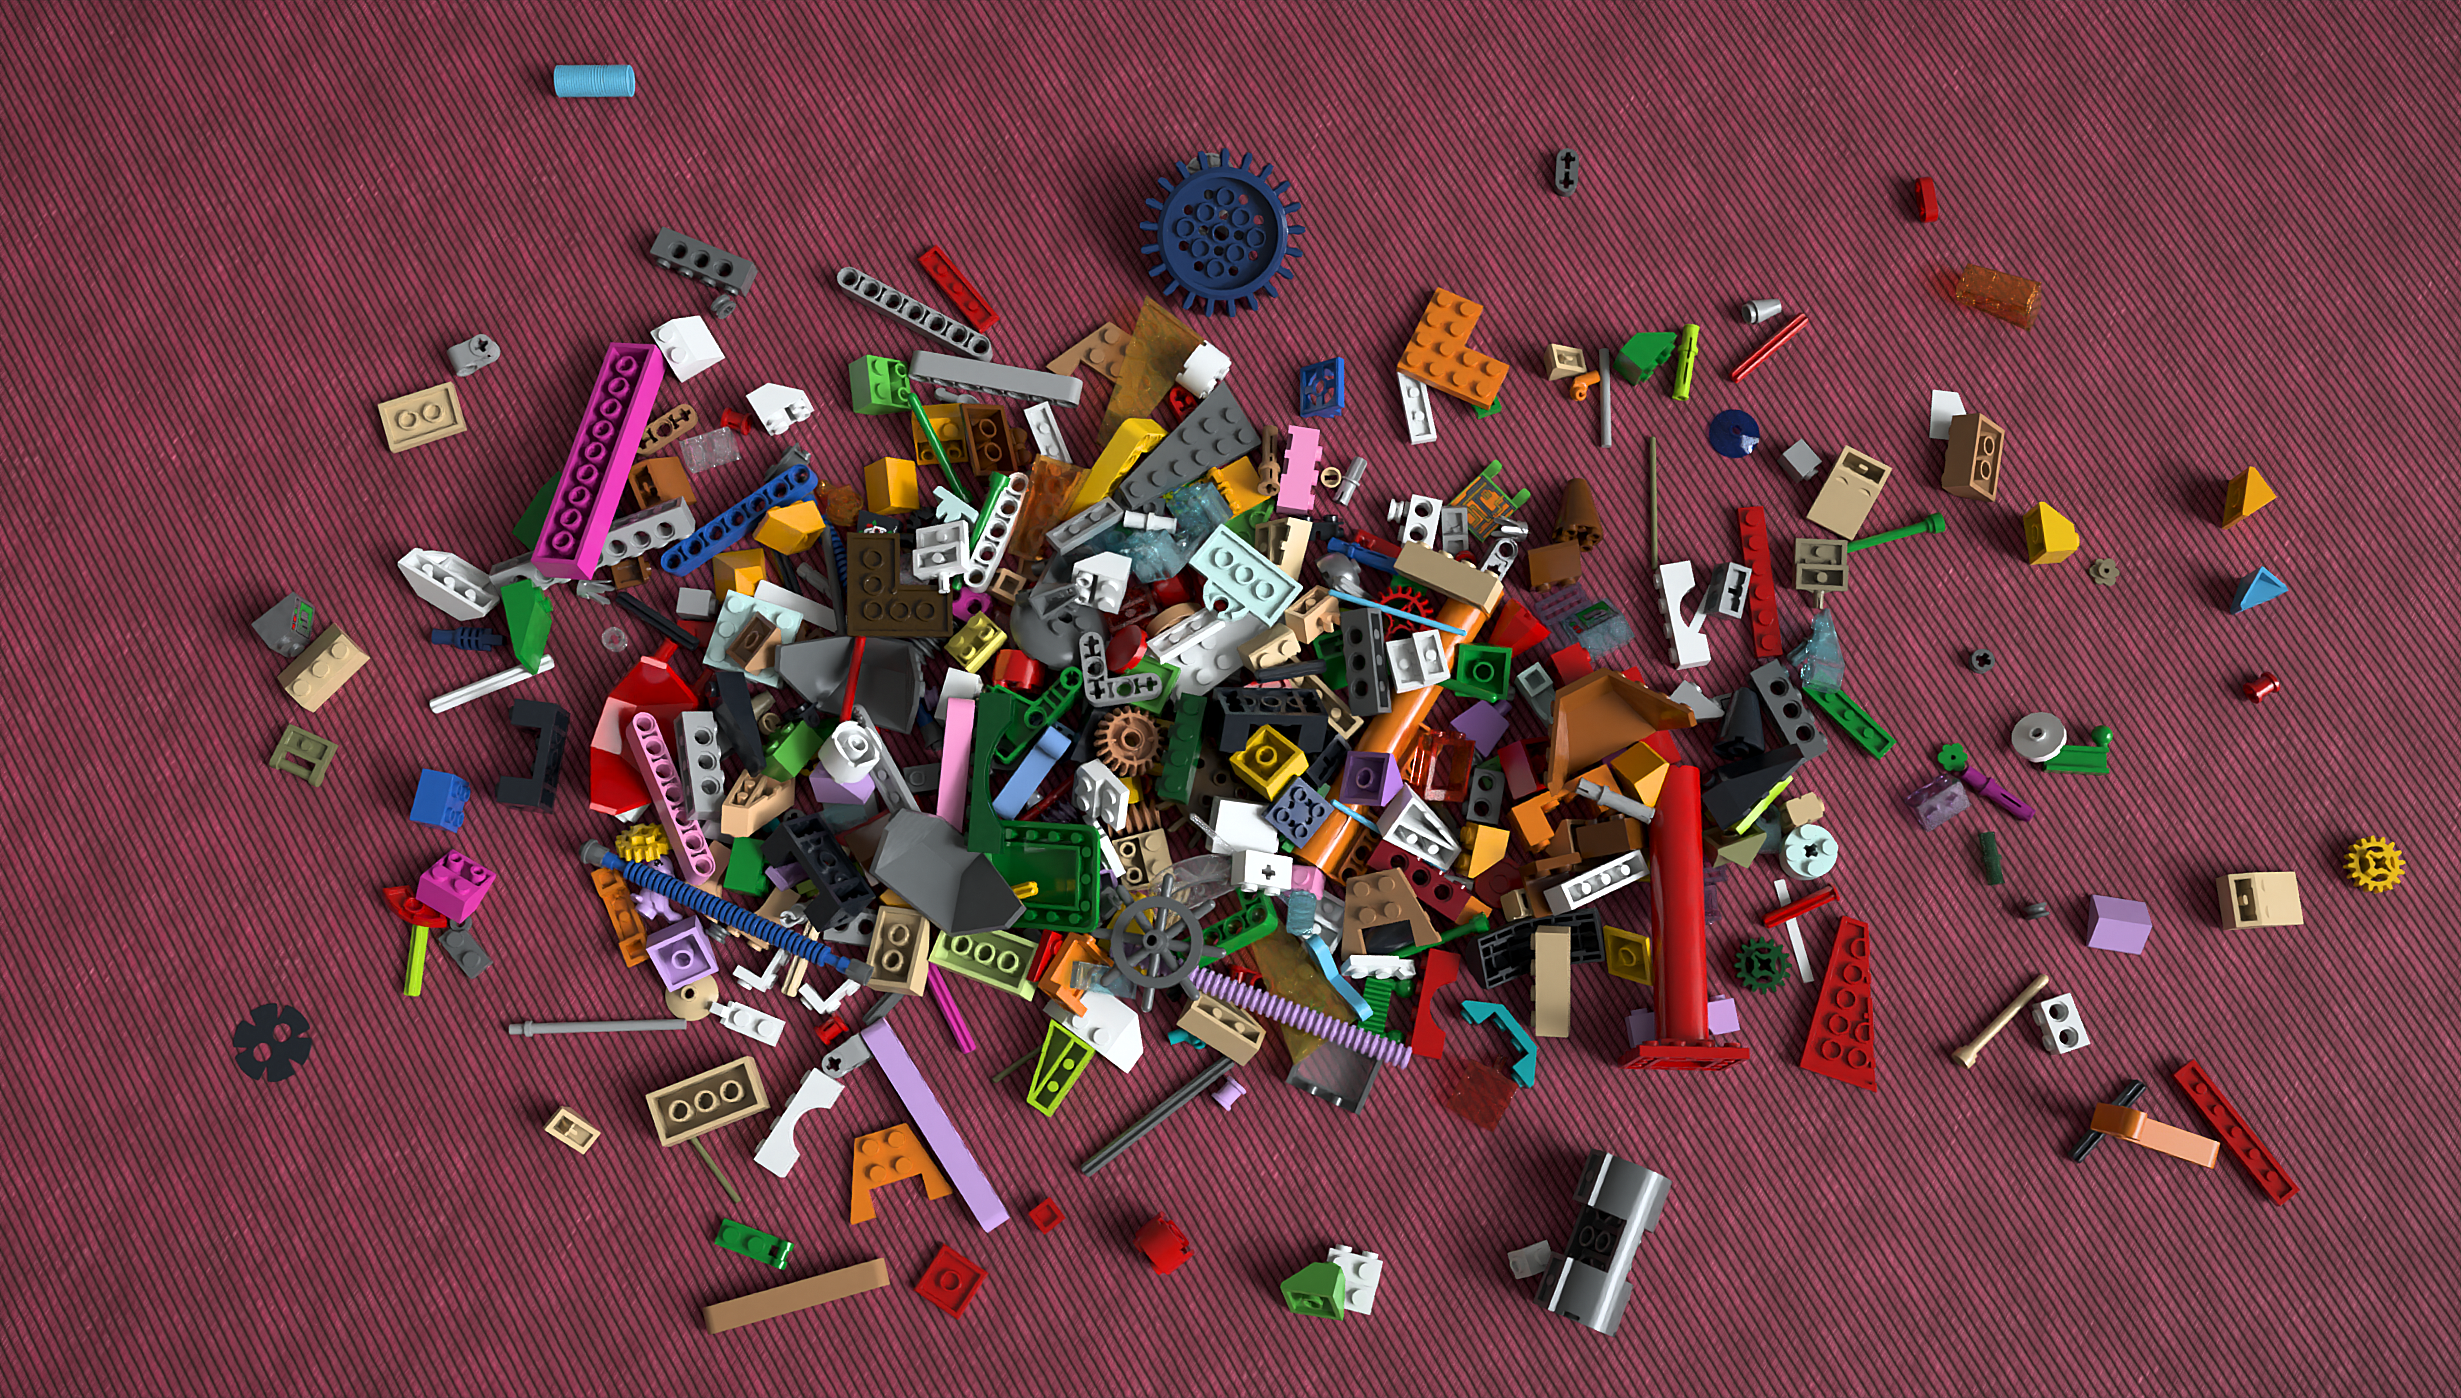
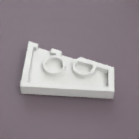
M1088 814L1082 816L1086 825L1094 826L1100 833V855H1102L1100 860L1106 871L1112 869L1116 878L1125 874L1126 872L1107 834L1096 818L1092 819Z

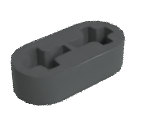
M1566 148L1561 150L1555 162L1554 190L1562 197L1573 195L1578 183L1579 156L1573 149ZM1564 157H1569V161H1571L1568 169H1565ZM1564 176L1568 177V189H1565L1562 184Z

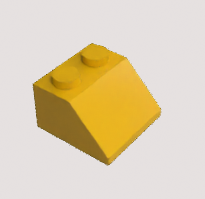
M2038 502L2023 515L2030 565L2060 563L2078 550L2079 535L2075 532L2074 524L2047 503Z

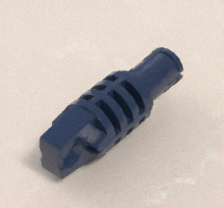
M462 626L456 630L434 628L432 631V643L434 645H455L460 650L492 651V646H506L507 636L494 635L492 628Z

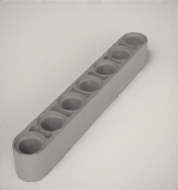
M845 267L838 272L837 281L842 292L853 300L967 359L990 362L992 359L993 350L989 339L984 335L855 268ZM856 279L854 284L845 285L847 280ZM870 290H877L876 295L872 297L866 296ZM892 301L899 302V305L895 308L888 307ZM915 312L921 313V316L917 319L909 318ZM935 324L943 325L938 331L931 330ZM957 335L965 336L961 342L953 341V338ZM979 346H984L987 348L986 351L981 354L974 352L975 349Z
M920 350L913 351L908 374L909 378L919 382L1038 403L1048 401L1049 405L1067 408L1078 407L1083 381L1070 376Z

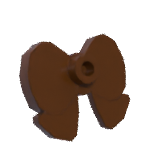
M1011 428L1009 432L1017 467H1024L1031 462L1033 457L1032 453L1027 451L1024 445L1027 432L1022 428Z

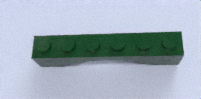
M980 692V698L975 700L974 710L975 714H978L977 725L974 724L972 738L976 740L975 751L971 752L970 765L974 767L973 777L969 778L968 792L972 793L971 804H968L966 809V819L970 820L969 831L966 830L964 835V846L968 847L967 852L1004 855L1006 828L998 818L992 804L989 791V770L998 742L1006 730L1014 723L1016 696L1012 694Z

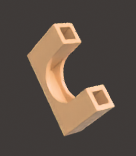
M714 839L709 846V850L715 862V871L705 883L697 886L690 885L722 899V887L732 850ZM696 866V870L704 874L703 869ZM776 886L764 905L754 913L784 927L780 922V918H783L780 916L781 913L790 910L793 905L799 902L803 903L805 898L790 888L781 892ZM704 915V916H706L707 918H709L710 920H712L713 922H715L716 924H717L718 921H719V920L714 919V917L711 918V917H709L708 915ZM728 925L725 929L738 938L741 934L749 938L747 944L759 952L762 948L771 951L774 946L762 939L756 938V936L753 937L744 931H740L738 928H733L732 925Z

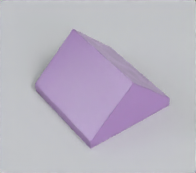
M2092 894L2090 898L2086 947L2140 955L2152 928L2145 902Z

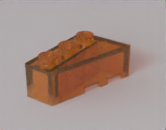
M1967 263L1956 288L1957 301L1966 306L1976 308L2030 332L2041 308L2042 283Z

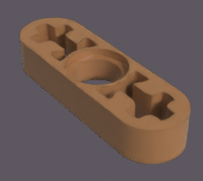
M682 404L647 425L641 440L646 442L647 447L642 449L638 446L636 455L647 457L692 429L698 421L695 410L690 405ZM684 412L689 417V420L687 422H685L681 416V414ZM674 419L679 428L676 429L670 420ZM661 425L670 426V433L665 437H660L657 434V430ZM650 433H652L657 442L654 443L652 438L649 436Z

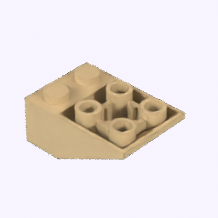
M1845 445L1829 471L1806 519L1852 542L1883 488L1892 468Z
M2254 872L2230 874L2216 878L2224 931L2304 924L2295 872Z

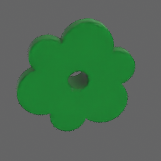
M1954 743L1951 746L1948 744L1944 745L1942 752L1937 755L1938 762L1944 765L1946 771H1962L1965 768L1964 762L1968 759V755L1963 752V747L1959 743Z

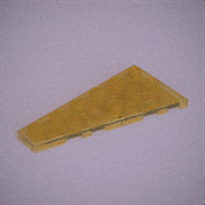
M1147 295L1096 439V444L1104 450L1125 420L1128 418L1147 419L1176 382L1175 379L1178 373L1182 374L1184 372L1186 361L1200 344L1203 345L1205 340Z
M1265 915L1261 917L1259 922L1264 920ZM1279 918L1275 931L1251 943L1255 960L1270 996L1275 994L1278 999L1283 997L1286 1002H1289V1000L1293 1001V1005L1298 1003L1301 1004V1008L1309 1007V1011L1314 1009L1319 1015L1322 1012L1327 1018L1332 1016V1020L1340 1019V1023L1348 1022V1025H1350L1357 1019L1356 1013ZM1278 1019L1294 1067L1329 1040L1327 1037L1322 1039L1319 1034L1314 1036L1311 1031L1306 1033L1303 1028L1298 1030L1296 1025L1291 1027L1288 1022L1283 1024Z

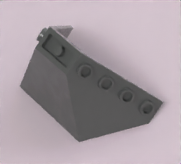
M847 634L776 645L774 670L808 704L817 701L818 704L813 707L816 711L840 717L856 637H847ZM866 638L854 703H858L865 708L874 726L908 735L911 734L917 714L919 697H924L925 681H923V672L920 671L921 663L918 661V652H914L913 643L895 638ZM852 711V719L854 721H857L858 715L856 716L857 713H854V711Z
M906 808L896 810L889 817V823L883 830L869 872L947 935L957 937L1009 929L1025 912L1027 908L986 854L967 852L968 847L964 846V834L943 817Z

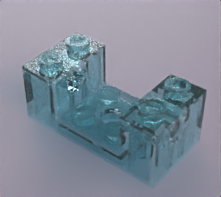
M1198 482L1188 488L1182 486L1172 493L1173 498L1166 505L1181 526L1175 532L1173 539L1166 529L1156 531L1150 529L1143 534L1134 533L1126 539L1125 542L1127 544L1120 550V553L1125 557L1132 558L1131 568L1142 584L1173 578L1197 553L1221 523L1224 525L1234 515L1212 482L1204 484Z

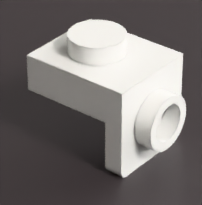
M1547 1240L1509 1252L1510 1267L1514 1272L1515 1278L1520 1279L1545 1271L1551 1250Z

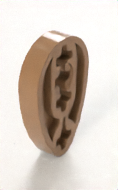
M1194 602L1174 605L1156 616L1147 626L1146 633L1150 639H1153L1203 608L1200 604Z

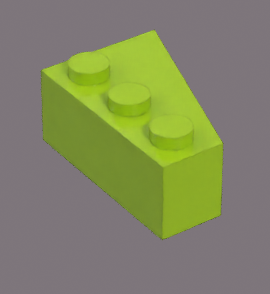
M1052 1019L1027 1098L1028 1103L1048 1117L1053 1115L1096 1053L1094 1048Z

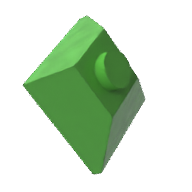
M1329 1261L1324 1263L1314 1262L1281 1283L1280 1288L1290 1312L1343 1321L1345 1276L1341 1266Z

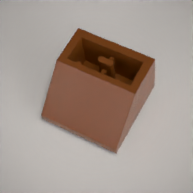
M678 456L647 459L631 466L628 479L641 510L683 496L687 506L697 503Z

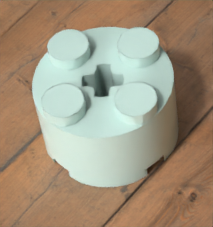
M1811 824L1800 826L1788 833L1781 840L1778 847L1782 869L1787 875L1796 880H1812L1827 873L1835 864L1838 851L1837 842L1832 835L1824 828ZM1806 848L1810 850L1809 854L1811 856L1808 858L1805 856Z

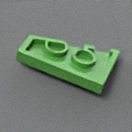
M1270 497L1227 522L1224 520L1222 524L1255 549L1256 524L1269 521L1276 501Z

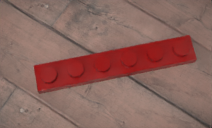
M1763 506L1737 508L1736 516L1742 562L1744 567L1752 569L1747 590V600L1755 659L1781 657L1783 652Z
M2190 1059L2170 1075L2275 1206L2280 1207L2300 1191L2195 1059Z

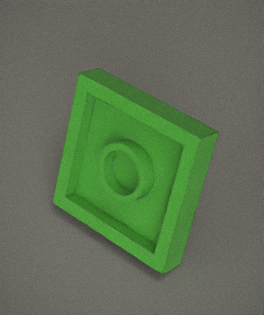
M1144 654L1136 667L1132 670L1126 669L1124 671L1125 674H1122L1120 677L1154 673L1161 680L1162 692L1155 699L1124 704L1134 708L1139 707L1140 710L1149 711L1150 714L1161 718L1179 678L1181 668L1166 662L1161 665L1155 658ZM1148 681L1145 687H1147L1148 691H1153V686L1155 685L1152 681ZM1138 682L1134 683L1136 687V694H1139V688L1142 687H1139ZM1122 684L1117 688V693L1121 696H1126L1131 692V686L1128 684Z

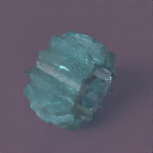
M1300 890L1293 891L1290 894L1286 921L1288 933L1297 936H1309L1312 933L1317 899L1314 893Z

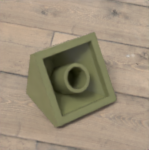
M1752 823L1742 835L1729 829L1722 831L1719 825L1716 824L1702 829V848L1712 868L1733 861L1748 869L1767 835L1755 823Z

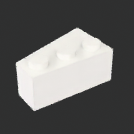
M1406 782L1376 823L1383 839L1445 870L1449 869L1462 851L1454 834Z

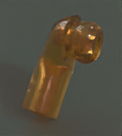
M821 479L816 486L817 494L830 502H837L854 495L850 483L837 488L828 483L827 480Z

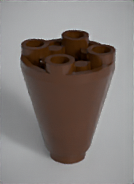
M1573 478L1565 486L1552 530L1553 544L1578 539L1580 552L1586 553L1592 551L1593 546L1602 541L1604 532L1587 481L1582 478Z

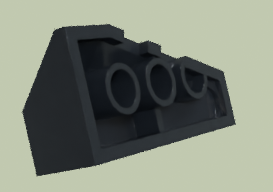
M715 672L705 682L704 687L710 708L750 777L756 778L767 767L744 672Z
M1794 743L1716 767L1700 777L1701 798L1723 831L1746 817L1752 811L1750 809L1752 804L1759 798L1764 800L1769 796L1768 790L1776 782H1784L1806 761V758L1799 745Z

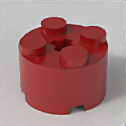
M1003 649L1000 652L997 651L992 687L999 684L1018 694V691H1026L1028 695L1041 696L1047 664L1036 658L1033 661L1021 650Z
M1162 1211L1135 1232L1136 1238L1132 1242L1142 1254L1146 1252L1152 1260L1149 1262L1150 1266L1158 1275L1162 1273L1170 1275L1191 1258L1195 1252L1193 1249L1188 1251L1186 1248L1190 1244L1188 1239L1172 1220L1166 1222L1163 1219L1166 1214Z

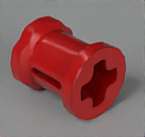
M726 407L721 417L720 426L725 430L730 428L740 431L742 435L746 436L751 430L753 415L750 413L746 415L733 411L730 407Z
M2268 671L2263 672L2261 677L2254 682H2247L2243 685L2246 697L2256 704L2260 703L2262 698L2271 692L2276 693L2280 690L2277 678Z
M835 1011L831 1013L832 1017L821 1026L813 1028L827 1046H830L831 1041L841 1032L849 1030L848 1026Z

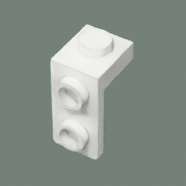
M780 948L762 977L738 965L733 973L739 977L737 983L748 990H751L752 987L762 992H765L767 988L771 989L778 979L776 973L781 965L783 967L786 966L792 957V953Z
M848 979L826 1001L807 983L798 991L803 995L800 1000L809 1010L815 1008L822 1015L826 1013L830 1015L841 1005L839 1001L846 994L851 996L861 985Z

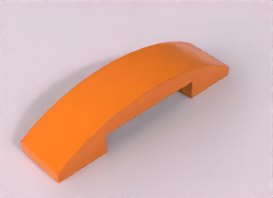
M604 867L591 872L599 896L603 898L620 941L618 944L627 967L630 968L651 958L646 950L648 935L640 914L634 910L636 904L630 899L629 895L631 892L621 871Z

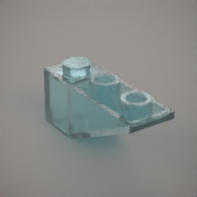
M1825 608L1818 614H1815L1812 620L1813 638L1808 641L1806 654H1809L1807 664L1805 663L1802 667L1800 677L1803 679L1802 687L1832 695L1840 691L1845 664L1830 609Z

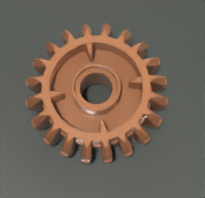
M1125 706L1122 711L1119 708H1115L1113 714L1107 713L1104 716L1105 721L1101 720L1098 723L1100 730H1096L1094 735L1099 739L1094 742V746L1101 747V750L1096 753V756H1105L1102 763L1104 765L1110 763L1112 765L1110 767L1111 772L1118 768L1120 776H1124L1127 771L1130 777L1136 776L1137 772L1139 775H1144L1146 769L1152 770L1155 767L1154 763H1157L1156 761L1159 762L1161 757L1158 753L1164 752L1165 749L1159 744L1165 741V737L1158 736L1163 727H1154L1157 718L1147 719L1149 711H1145L1140 715L1139 707H1135L1132 712L1129 706ZM1125 736L1133 739L1134 747H1130L1125 743Z

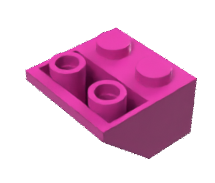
M452 849L420 876L416 899L460 924L476 910L496 878V873Z

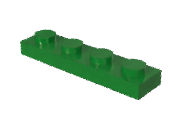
M1821 670L1800 689L1874 760L1879 761L1897 742Z

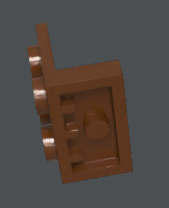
M1579 852L1534 861L1518 868L1533 919L1553 915L1543 891L1570 879L1569 871L1573 870L1572 865L1582 862Z

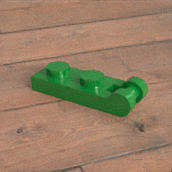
M724 1218L714 1243L782 1270H785L788 1263L786 1261L789 1251L792 1252L795 1245L790 1241L729 1218ZM773 1245L779 1247L776 1257L769 1255Z

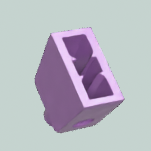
M1501 699L1493 706L1487 701L1481 700L1452 720L1448 728L1466 746L1471 745L1474 747L1484 762L1508 729L1510 724L1503 717L1512 709V706L1506 700Z

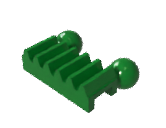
M2105 725L2096 726L2092 730L2091 739L2097 744V747L2063 745L2055 757L2043 761V772L2097 776L2109 774L2106 754L2109 753L2108 744L2113 738L2112 730Z
M1367 976L1363 999L1370 1006L1373 1015L1363 1022L1358 1020L1357 1029L1363 1028L1366 1033L1371 1031L1374 1036L1379 1034L1382 1039L1387 1037V1041L1395 1040V1044L1399 1045L1402 1043L1405 1045L1406 1038L1402 1031L1393 1029L1385 1033L1384 1028L1391 990L1395 991L1401 998H1409L1415 993L1416 989L1413 980L1398 979L1396 981L1389 978L1378 979L1376 976Z

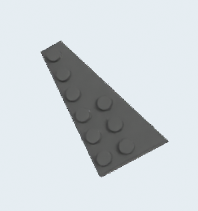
M1224 381L1119 486L1118 491L1131 511L1207 474L1209 469L1213 467L1219 468L1261 446L1262 442Z

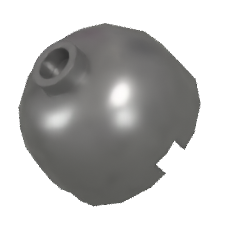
M1331 552L1314 560L1319 573L1330 590L1338 591L1332 584L1334 583L1333 578L1344 575L1359 586L1358 573L1361 572V569L1354 558L1349 560L1342 553ZM1338 598L1339 605L1346 601L1344 599Z

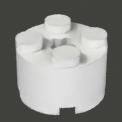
M1204 340L1203 345L1200 344L1184 364V369H1186L1184 373L1181 374L1179 372L1175 381L1197 398L1205 400L1214 391L1215 388L1213 387L1217 383L1216 380L1222 381L1226 376L1232 362L1229 361L1230 358Z
M847 721L841 723L824 742L818 752V757L824 768L831 775L833 781L838 784L861 781L880 759L882 745L879 738L867 726L865 729L857 726L858 722Z

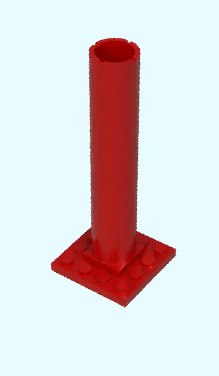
M1669 765L1654 806V816L1650 818L1651 822L1649 823L1655 1041H1642V1044L1636 1045V1048H1631V1051H1625V1054L1618 1058V1069L1725 1071L1749 1060L1750 1051L1749 1048H1741V1043H1724V1046L1715 1047V1040L1709 1039L1700 769L1688 765H1681L1680 767Z

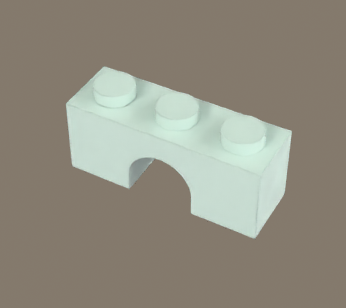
M1539 662L1519 674L1514 680V684L1548 730L1549 724H1553L1550 705L1551 701H1555L1556 693L1552 687L1553 681Z

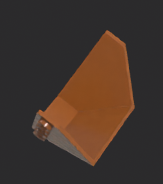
M1605 667L1556 691L1555 701H1551L1550 705L1553 724L1548 726V737L1551 740V747L1546 749V761L1549 763L1548 771H1544V786L1549 788L1553 797L1559 793L1571 774L1657 731L1689 728L1697 725L1693 709L1685 703L1678 704L1672 701L1662 692L1656 693L1648 689L1640 681L1633 682L1627 679L1617 670L1611 671Z

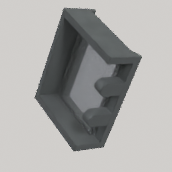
M1309 1031L1301 1045L1286 1083L1360 1115L1384 1059L1376 1060V1056L1368 1057L1366 1052L1361 1054L1358 1049L1353 1051V1047L1345 1048V1044L1337 1045V1041L1333 1040V1042L1328 1041L1329 1038L1325 1037V1039H1322L1321 1035L1317 1034V1036H1314L1313 1032Z

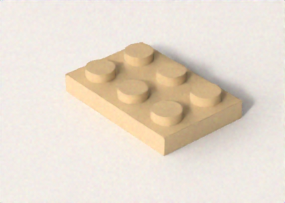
M451 381L378 404L389 447L393 453L467 430L455 386Z

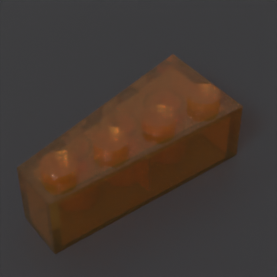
M1037 454L1008 553L1029 560H1041L1050 545L1046 540V533L1062 524L1093 470L1048 455Z

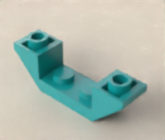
M1468 1000L1461 1003L1459 1006L1462 1010L1459 1013L1469 1025L1473 1022L1477 1026L1491 1014L1495 1016L1493 1022L1500 1031L1504 1032L1506 1030L1512 1037L1510 1043L1518 1053L1522 1051L1525 1053L1523 1058L1510 1067L1513 1072L1510 1075L1520 1088L1522 1086L1526 1089L1534 1085L1537 1046L1505 1006Z

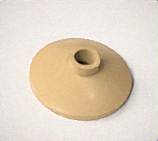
M711 975L672 992H669L666 987L665 999L669 1010L676 1017L686 1019V1021H696L708 1016L711 1013L709 1010L713 1001L717 1003L719 996L717 983ZM693 989L694 996L688 999L686 991Z

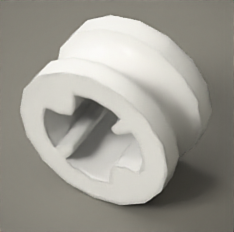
M1395 499L1391 500L1387 521L1396 520V523L1400 524L1404 501L1397 503Z

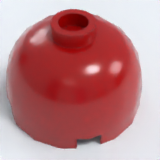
M1173 558L1161 565L1153 577L1154 589L1151 590L1153 598L1158 604L1162 602L1167 608L1181 603L1199 602L1197 596L1193 595L1191 587L1194 588L1193 579L1182 563L1176 564L1177 558Z

